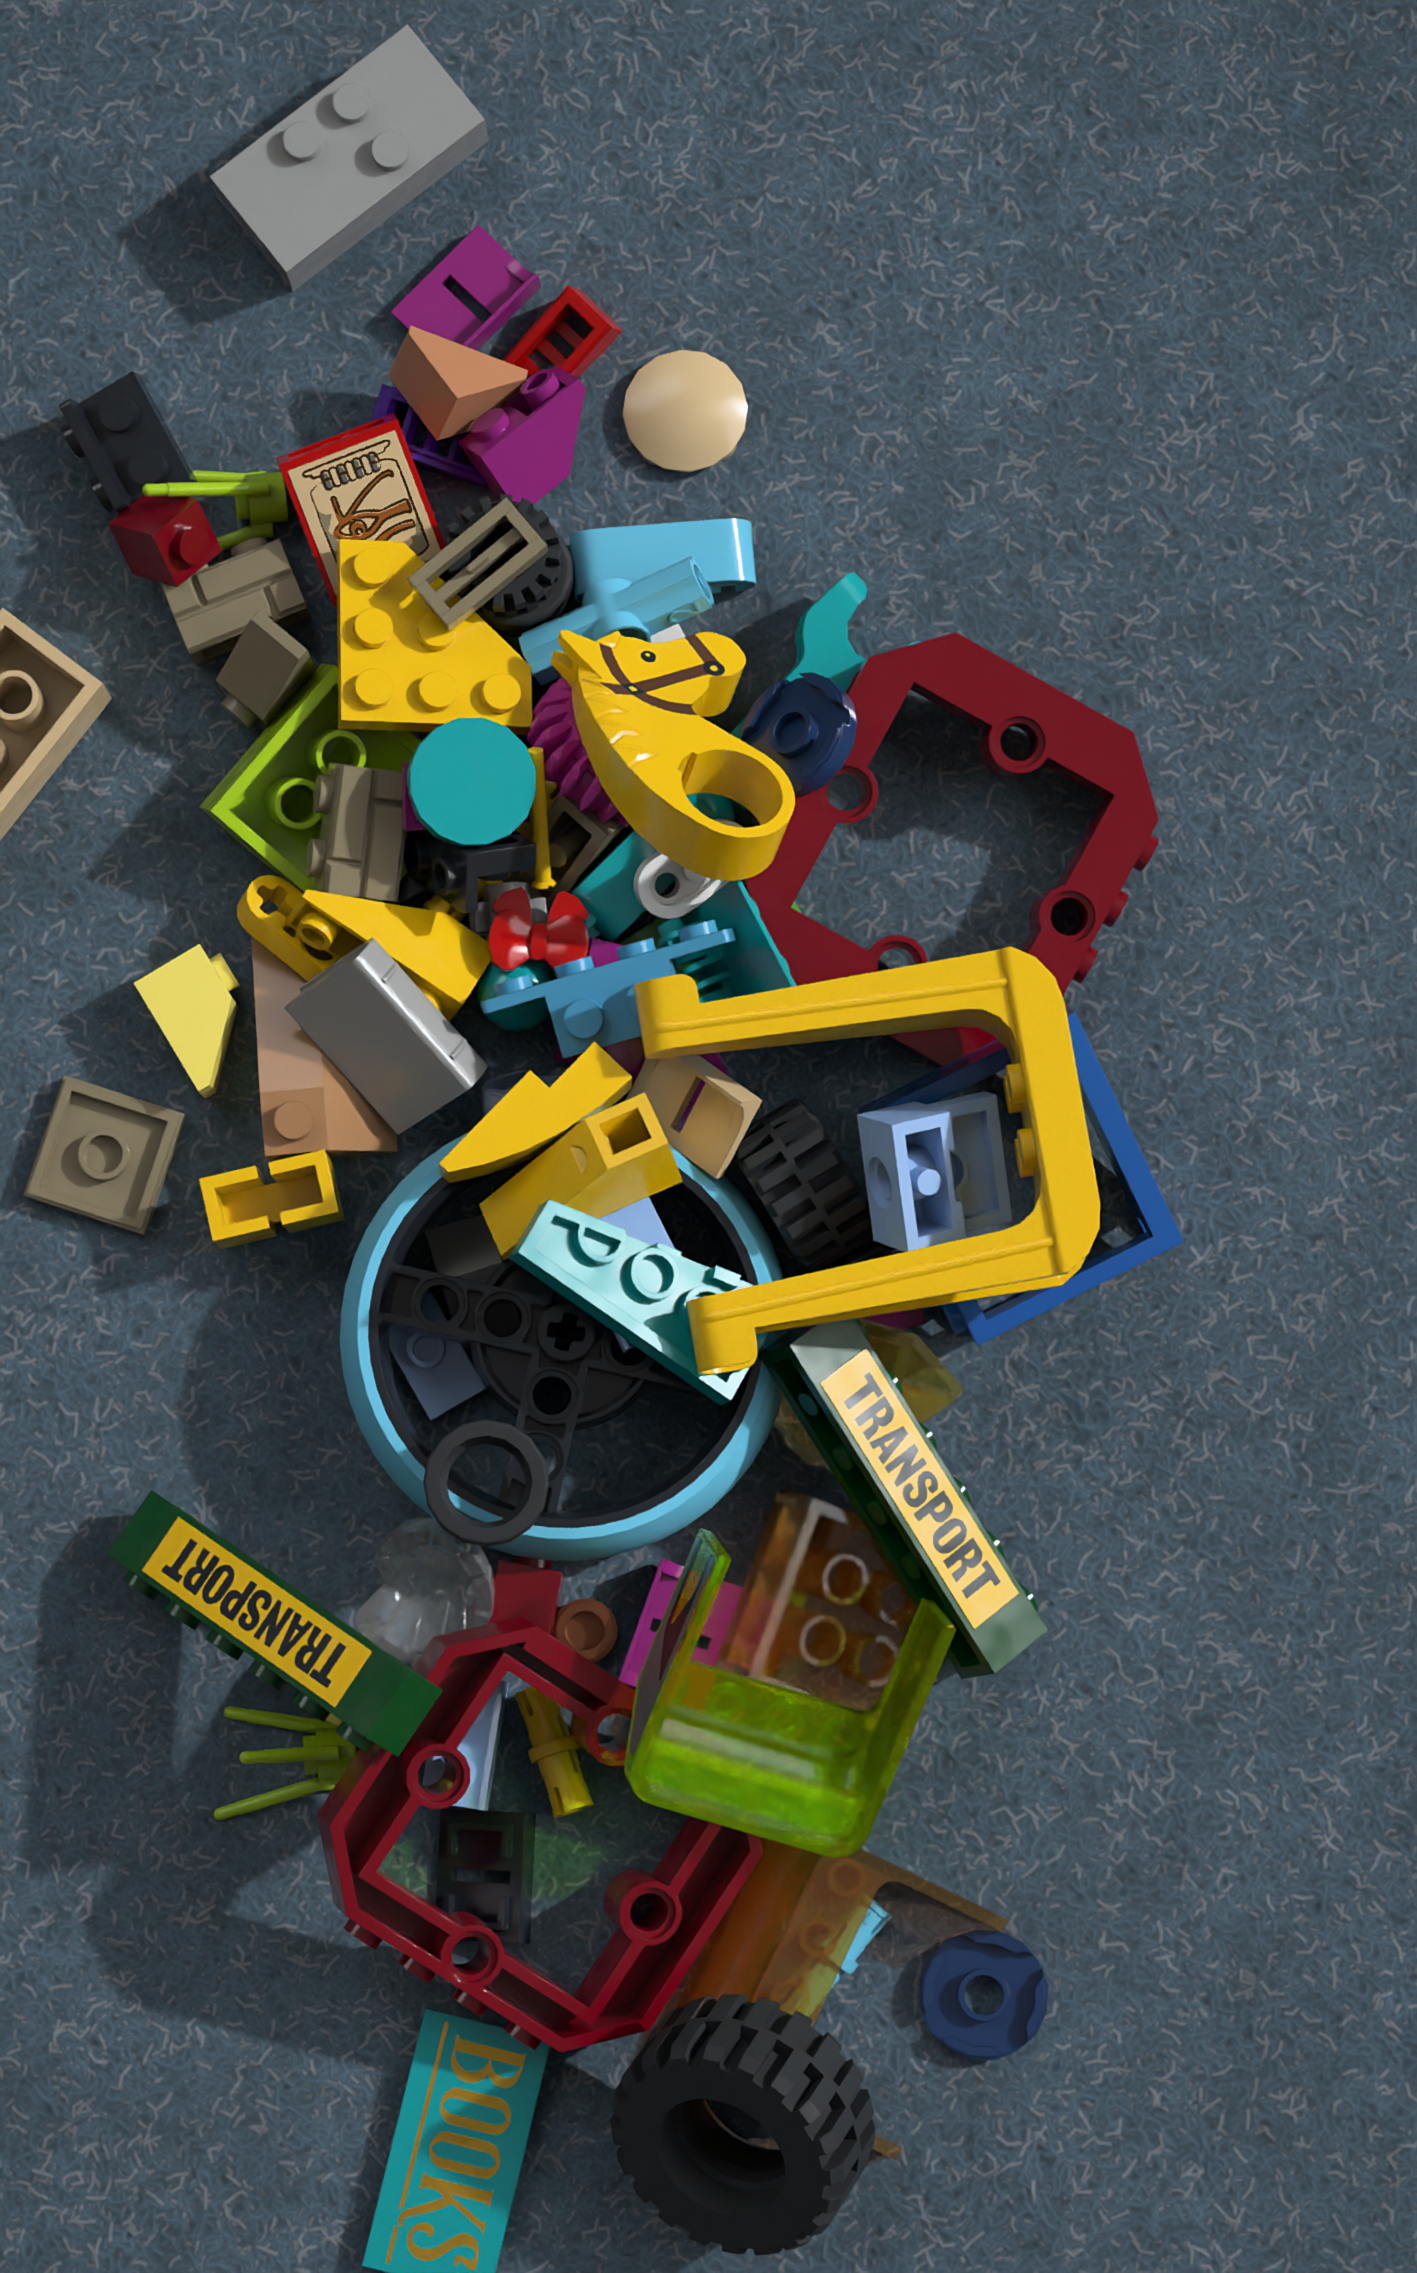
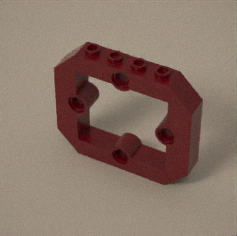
M957 632L868 657L861 662L845 691L854 703L857 729L853 748L843 767L834 775L845 776L855 782L859 792L857 804L850 811H842L835 808L827 796L829 782L804 797L795 798L794 811L774 860L763 872L742 880L749 896L757 904L760 917L779 953L787 961L790 974L796 985L877 972L880 956L889 949L902 953L908 962V966L928 962V957L923 947L913 938L903 935L885 936L869 943L866 948H863L791 908L834 827L848 826L867 817L874 809L878 799V783L872 771L867 767L909 690H912L983 730L979 742L980 755L986 766L995 774L1005 777H1018L1044 764L1104 798L1057 886L1041 893L1033 902L1029 913L1032 932L1021 950L1036 957L1052 973L1063 996L1072 980L1080 984L1090 971L1098 954V950L1091 947L1094 938L1102 924L1111 928L1116 922L1129 897L1127 893L1121 891L1133 868L1139 872L1145 868L1159 842L1157 837L1151 835L1159 821L1135 733ZM1014 726L1022 729L1030 740L1029 754L1023 761L1009 759L1001 749L1000 739L1007 727ZM1062 899L1074 904L1080 916L1078 928L1069 936L1060 934L1051 923L1050 914L1052 907L1057 901ZM953 1027L880 1035L937 1068L997 1039L993 1034L977 1027Z
M523 1616L432 1637L412 1669L442 1689V1693L399 1757L377 1744L373 1746L369 1754L359 1749L317 1813L333 1902L349 1918L343 1928L374 1949H377L382 1940L400 1950L403 1953L397 1960V1963L427 1983H430L436 1974L452 1983L456 1987L450 1996L477 2015L483 2017L487 2010L491 2008L508 2019V2022L503 2030L535 2051L542 2041L561 2053L649 2031L764 1854L748 1765L656 1704L652 1709L635 1753L631 1755L629 1747L638 1692ZM507 1671L573 1713L571 1717V1733L575 1742L597 1761L611 1767L625 1766L641 1757L702 1797L653 1873L642 1869H629L618 1874L608 1884L604 1894V1910L608 1920L617 1929L574 1994L504 1950L500 1938L477 1916L467 1912H452L448 1914L378 1869L419 1805L430 1809H445L456 1804L465 1795L470 1784V1767L466 1757L457 1747ZM612 1714H620L622 1719L620 1734L609 1743L599 1744L597 1729L602 1720ZM433 1756H442L445 1761V1770L442 1777L431 1785H420L418 1771L421 1764ZM645 1893H653L655 1905L652 1912L645 1919L632 1921L630 1909L633 1902ZM466 1937H477L479 1947L476 1955L464 1964H454L452 1962V1952L455 1945Z

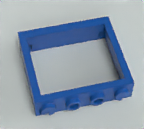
M1067 1007L1066 1012L1083 1107L1144 1234L1082 1264L1081 1269L1062 1287L1025 1292L984 1314L977 1300L939 1305L954 1334L957 1335L965 1331L966 1335L977 1346L1184 1242L1076 1013ZM996 1039L858 1108V1112L862 1114L914 1101L926 1105L939 1102L1005 1069L1006 1065L1012 1064L1004 1045Z

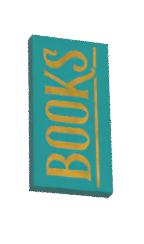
M429 2008L425 2009L362 2266L388 2273H496L551 2046L542 2041L535 2051L504 2031V2027Z

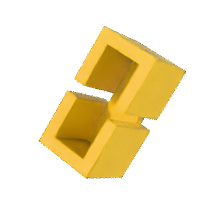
M325 1149L268 1162L270 1174L277 1183L265 1185L264 1176L256 1166L200 1178L199 1182L213 1242L220 1249L275 1237L277 1234L274 1224L282 1222L283 1227L289 1233L345 1220L332 1160Z

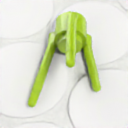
M194 470L192 472L198 482L145 484L142 487V492L145 496H234L237 521L249 519L250 525L216 538L222 551L255 537H274L273 523L288 522L286 491L281 471L266 473V471L235 473Z
M228 1706L224 1710V1716L228 1719L315 1733V1735L303 1736V1747L244 1751L239 1757L241 1763L304 1762L305 1775L318 1774V1777L217 1808L214 1811V1817L220 1821L318 1791L333 1790L356 1755V1746L336 1733L338 1725L327 1720L322 1722L319 1719Z

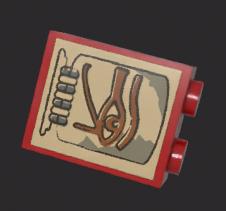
M394 412L276 457L333 607L337 605V546L339 539L404 542L424 563H427L445 548V542Z

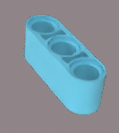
M730 518L597 528L579 531L569 537L573 561L574 599L578 602H582L585 592L597 582L611 578H621L633 583L690 556L700 566L712 594L721 593V587L735 586L736 592L746 591L756 586L752 523L748 520Z

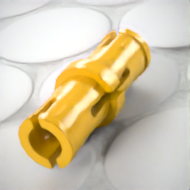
M534 1687L524 1689L525 1691L515 1693L514 1696L518 1702L521 1715H523L532 1749L528 1750V1754L532 1764L538 1763L541 1776L544 1779L549 1794L548 1797L553 1809L554 1818L566 1816L581 1811L583 1808L593 1806L594 1803L587 1784H585L576 1750L580 1746L575 1742L573 1735L570 1736L560 1705Z

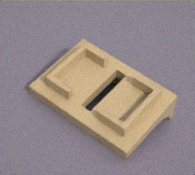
M699 1055L663 1059L646 1058L626 1098L628 1100L645 1092L668 1143L714 1178L723 1177L762 1102L759 1097ZM702 1079L706 1083L681 1130L677 1125Z

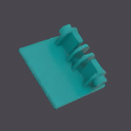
M741 880L729 881L682 920L680 917L672 918L657 927L661 939L657 941L659 948L681 943L677 930L715 919L718 931L728 928L734 929L736 941L672 959L674 969L691 963L690 966L677 974H685L691 978L698 976L700 980L696 984L698 995L707 993V995L699 997L700 1003L797 986L790 974L787 961L779 953L760 917L757 904L749 896Z

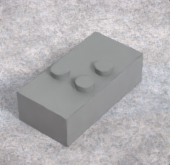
M407 24L209 177L220 202L290 289L295 291L489 141L484 117Z

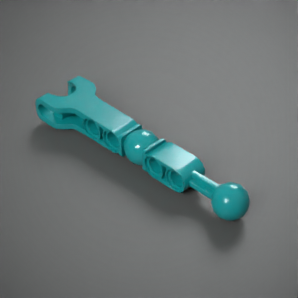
M855 572L840 578L801 615L795 633L797 651L795 665L782 679L785 678L791 682L796 678H804L799 673L813 672L829 678L846 691L861 662L865 660V658L855 653L848 640V621L857 606L866 598L868 591L864 581ZM920 641L912 642L909 645L920 643ZM747 715L729 734L740 739L742 724ZM696 793L687 795L692 805L710 819H727L735 822L736 812L739 813L746 809L740 803L717 794ZM634 829L570 892V894L579 898L589 913L588 919L583 921L587 927L588 937L598 938L601 935L606 941L613 942L646 910L640 905L635 896L634 877L641 863L658 851ZM663 873L657 877L655 890L658 895L675 880L671 873ZM528 960L513 972L504 973L490 961L478 981L477 996L479 1006L483 1011L480 1002L496 997L493 988L494 984L530 974L533 986L556 980L557 975L544 961L534 962ZM543 997L488 1013L485 1016L501 1029L520 1032L534 1029L547 1020L550 1012L546 999Z

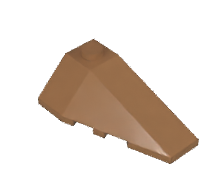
M264 912V913L267 914V915H270L272 912ZM289 927L286 929V932L292 936L295 930ZM251 936L259 1091L265 1157L269 1162L323 1149H325L331 1159L398 1153L397 1133L284 1009L290 1001L301 994L299 989L307 980ZM304 942L306 950L314 958L324 961L333 959V956L327 951L315 949Z

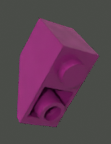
M557 365L530 376L520 388L521 393L502 408H494L482 414L472 424L471 432L458 442L498 500H500V494L512 495V500L520 503L521 499L524 498L534 504L570 474L586 388L579 378Z

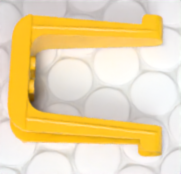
M1010 946L999 950L700 1003L695 981L685 974L650 979L634 985L633 989L644 1054L647 1059H663L953 1027H977L993 1034L1006 1048L1012 1063L1006 1065V1075H1003L1009 1114L1021 1112L1024 1129L1017 1130L1018 1138L1014 1139L1020 1178L1032 1176L1035 1191L1034 1210L1020 1224L1010 1228L687 1301L686 1306L699 1375L725 1373L751 1367L757 1358L756 1334L1047 1288L1062 1287L1081 1269L1085 1257L1088 1255L1100 1229V1198L1065 1002L1055 977L1036 957Z

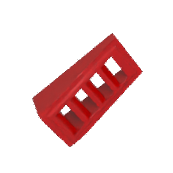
M568 285L502 361L520 366L528 370V375L532 376L542 370L529 357L538 349L554 365L578 378L615 341L623 330L584 292ZM573 313L592 329L586 338H583L566 321ZM555 331L575 349L568 358L547 339Z

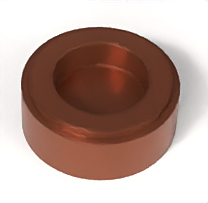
M587 1598L577 1599L566 1604L557 1614L553 1627V1637L594 1663L605 1658L614 1648L618 1637V1626L613 1613L603 1603Z

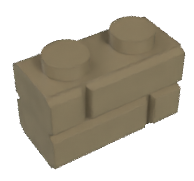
M255 537L246 540L230 550L232 558L210 567L207 563L178 587L168 584L162 586L194 665L232 651L250 619L258 610L262 611L283 630L312 619L280 539L267 543L265 537Z
M329 762L328 775H318L315 782L313 811L314 813L322 814L320 838H311L307 846L305 875L306 877H314L313 889L319 892L397 902L406 831L402 828V772Z

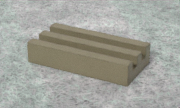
M506 497L407 579L410 586L417 594H420L433 613H436L443 625L451 632L546 554L548 546ZM508 520L513 526L509 532L436 592L429 585L433 580ZM523 539L528 544L525 548L452 608L445 604Z

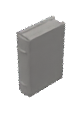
M374 937L304 983L299 989L301 994L284 1007L398 1135L469 1090L483 1075L488 1066Z

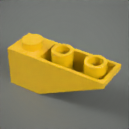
M306 890L283 922L297 931L298 936L306 944L318 950H325L338 960L374 937L448 1021L453 1018L464 1004L491 961L487 941L444 912Z
M644 1092L583 1119L480 1203L479 1206L500 1255L505 1260L509 1258L539 1205L549 1199L599 1219L681 1183L683 1180L669 1143Z

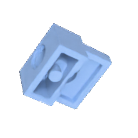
M983 1091L927 1105L914 1101L857 1114L873 1240L875 1242L907 1252L967 1238L966 1232L1012 1221L996 1094Z

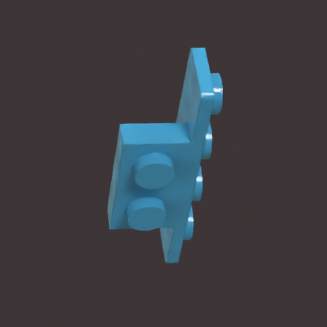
M715 919L677 930L681 943L656 950L653 938L616 948L619 959L617 962L595 968L592 957L589 956L555 966L557 979L533 986L529 974L494 984L493 988L496 997L480 1003L483 1013L488 1014L545 997L564 1059L584 1053L594 1041L600 1047H605L641 1036L633 989L634 985L650 979L676 975L672 959L736 941V935L733 928L718 931Z

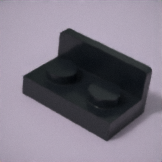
M132 371L81 403L69 398L59 404V408L67 421L61 425V431L73 452L79 458L86 456L96 474L95 477L90 479L91 487L100 503L108 512L114 509L119 514L144 495L142 487L145 484L198 482L139 374Z
M427 829L409 831V837L405 839L403 859L412 878L460 912L470 913L477 911L478 879L501 881L508 879L511 876V872L534 869L536 864V844L516 830L501 840L486 846L476 847L455 846L434 837Z

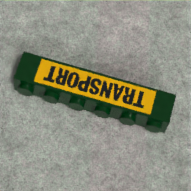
M860 1319L790 1329L758 1354L927 1625L934 1611L937 1613L931 1631L941 1645L948 1628L952 1632L945 1654L961 1679L997 1673L1048 1631L1037 1613L1038 1607L1034 1597L1015 1578L1004 1560V1551L1001 1544L982 1525L970 1505L968 1491L949 1472L936 1451L937 1446L933 1435L914 1416L902 1396L903 1390L899 1380L881 1363L868 1342V1332Z
M152 1490L108 1552L110 1557L128 1569L122 1578L124 1582L153 1601L160 1592L170 1598L164 1607L166 1612L195 1631L201 1622L212 1628L206 1637L208 1642L237 1661L244 1652L255 1659L249 1667V1671L279 1691L283 1689L287 1682L298 1689L292 1698L295 1704L322 1722H325L330 1713H332L342 1721L335 1732L368 1754L373 1746L377 1744L399 1757L443 1691L190 1514Z

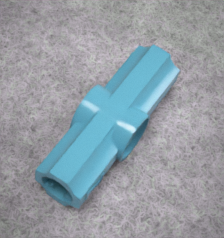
M690 556L633 583L621 578H611L597 582L583 595V606L522 633V636L518 639L522 654L531 666L532 675L543 686L561 677V674L551 663L554 651L565 652L558 642L561 630L571 631L593 641L619 631L624 637H633L651 642L650 636L711 609L715 603L700 566Z

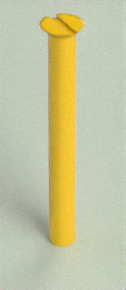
M531 747L528 748V752L536 768V795L531 806L533 842L536 844V879L531 883V886L536 889H548V886L554 887L556 881L551 878L543 748Z

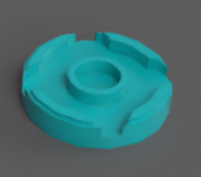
M458 718L436 727L415 748L407 769V787L409 798L412 802L411 807L417 820L434 837L459 847L486 846L509 836L527 818L536 795V768L526 745L508 727L486 718Z

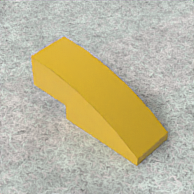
M595 1041L550 1087L530 1070L439 1163L440 1175L449 1183L488 1175L525 1162L543 1153L583 1119L610 1108L631 1090L632 1076Z

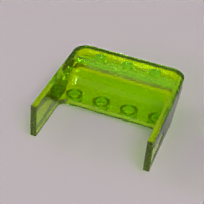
M700 1528L637 1680L624 1762L626 1779L635 1794L646 1803L834 1858L848 1856L859 1850L870 1835L956 1632V1628L934 1601L922 1598L879 1701L867 1710H855L692 1660L691 1656L732 1560L711 1531Z

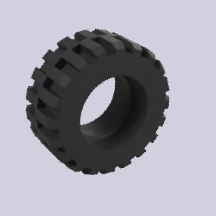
M722 1994L718 2001L715 1996H705L689 2001L685 2007L675 2008L654 2029L622 2075V2080L614 2091L611 2102L613 2113L610 2119L611 2136L614 2145H621L616 2151L617 2159L624 2175L632 2174L635 2179L633 2183L634 2191L644 2204L651 2201L660 2210L658 2217L671 2228L678 2224L690 2232L689 2239L704 2246L709 2244L710 2241L721 2244L723 2252L740 2255L745 2254L747 2249H753L755 2256L780 2253L782 2248L792 2250L809 2243L814 2235L821 2234L832 2222L870 2159L869 2152L874 2146L876 2131L874 2122L871 2119L874 2115V2110L868 2089L859 2088L863 2078L853 2059L845 2061L839 2053L842 2049L841 2044L829 2032L823 2036L810 2026L813 2021L799 2011L794 2012L793 2015L779 2009V2002L764 1997L758 1998L754 2003L747 2001L746 1994ZM706 2099L730 2104L752 2116L770 2133L779 2149H771L753 2144L733 2133L717 2118Z

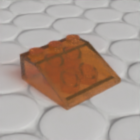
M779 1488L713 1671L882 1733L924 1635L927 1623L859 1515L817 1498ZM932 1631L929 1634L915 1671L908 1696L926 1675L940 1648V1644Z

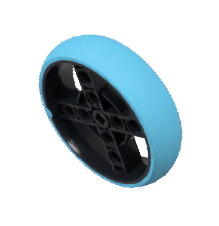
M466 1133L444 1145L422 1161L397 1185L369 1224L355 1253L345 1285L342 1303L340 1350L347 1393L359 1428L374 1456L390 1478L416 1505L435 1519L428 1508L423 1484L428 1457L432 1450L416 1430L398 1392L391 1365L389 1328L392 1327L470 1345L473 1362L481 1381L491 1396L504 1409L517 1417L515 1428L529 1436L534 1443H543L549 1446L557 1458L554 1470L548 1475L549 1487L544 1510L531 1529L510 1543L489 1546V1548L516 1556L535 1559L578 1561L610 1557L634 1551L660 1541L688 1526L711 1509L734 1487L753 1463L770 1433L783 1398V1393L758 1354L790 1329L769 1332L757 1353L755 1363L749 1367L731 1401L727 1402L729 1403L713 1434L700 1451L681 1470L655 1488L619 1504L591 1510L556 1511L575 1430L595 1427L617 1417L641 1396L648 1385L710 1398L649 1355L641 1363L634 1366H625L618 1363L610 1350L611 1343L616 1337L613 1330L509 1258L493 1271L485 1284L404 1266L411 1249L421 1233L434 1217L454 1198L472 1185L493 1174L511 1167L531 1163L539 1156L537 1155L525 1162L488 1175L449 1183L440 1175L439 1163L468 1134ZM669 1144L683 1182L666 1190L684 1203L701 1220L717 1242L730 1271L741 1275L740 1280L752 1285L784 1279L782 1267L771 1239L757 1214L741 1192L725 1175L722 1178H714ZM444 1288L456 1296L459 1308L456 1315L450 1321L434 1323L423 1315L422 1302L430 1292L437 1289L443 1290ZM509 1304L520 1312L522 1323L516 1333L508 1337H497L486 1329L484 1318L487 1311L493 1306ZM564 1318L576 1320V1331L585 1332L583 1342L573 1341L569 1351H561L555 1348L557 1338L547 1336L549 1327H560ZM548 1380H556L563 1383L571 1395L568 1407L556 1415H547L541 1412L533 1401L535 1389L541 1383ZM510 1452L499 1498L467 1482L452 1469L449 1470L447 1480L449 1498L456 1509L470 1520L484 1523L502 1520L514 1512L523 1499L526 1485L524 1472L521 1470L516 1457Z

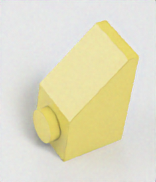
M198 944L134 982V985L198 1092L206 1099L216 1093L238 1008L229 991L240 984L221 953L209 959L202 946Z

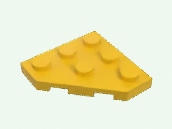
M339 539L337 546L338 729L432 732L436 727L458 718H486L508 727L515 735H528L530 725L532 724L531 666L476 612L449 632L436 613H433L420 594H417L410 586L407 578L425 563L404 542ZM438 576L429 585L436 592L445 582ZM456 594L445 604L452 608L461 598Z

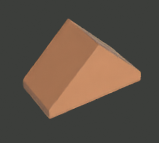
M410 325L390 368L388 377L434 438L441 440L471 431L472 424L482 414L494 408H502L520 393L522 384L526 381L528 370Z

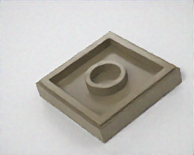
M64 1075L23 1196L146 1236L186 1115Z

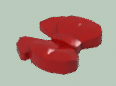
M522 887L505 891L492 905V912L497 915L494 917L489 930L487 948L492 964L503 973L513 972L528 960L534 962L544 961L555 972V966L587 956L589 938L586 924L583 921L588 919L589 913L578 897L564 890L557 893L549 911L546 925L541 923L532 925L531 907L527 891Z

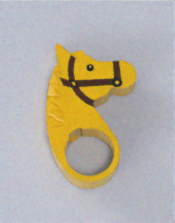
M561 630L558 642L565 652L554 651L551 663L572 687V703L576 725L596 776L612 803L630 826L658 852L701 876L716 880L735 881L747 879L763 872L774 860L794 811L795 794L793 786L785 772L771 758L702 718L719 715L730 705L746 663V657L740 647L732 639L713 632H700L672 641L651 643L633 637H624L619 631L593 641L571 631ZM711 793L730 798L746 807L761 825L741 828L716 822L697 810L689 801L687 795Z

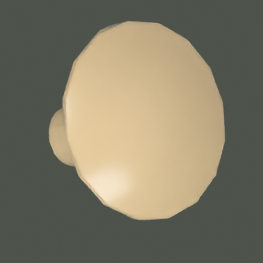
M678 350L659 355L638 370L626 390L623 419L628 437L644 461L651 465H658L665 470L690 473L713 467L719 461L726 460L733 455L737 448V443L745 431L748 406L742 384L727 364L704 352Z

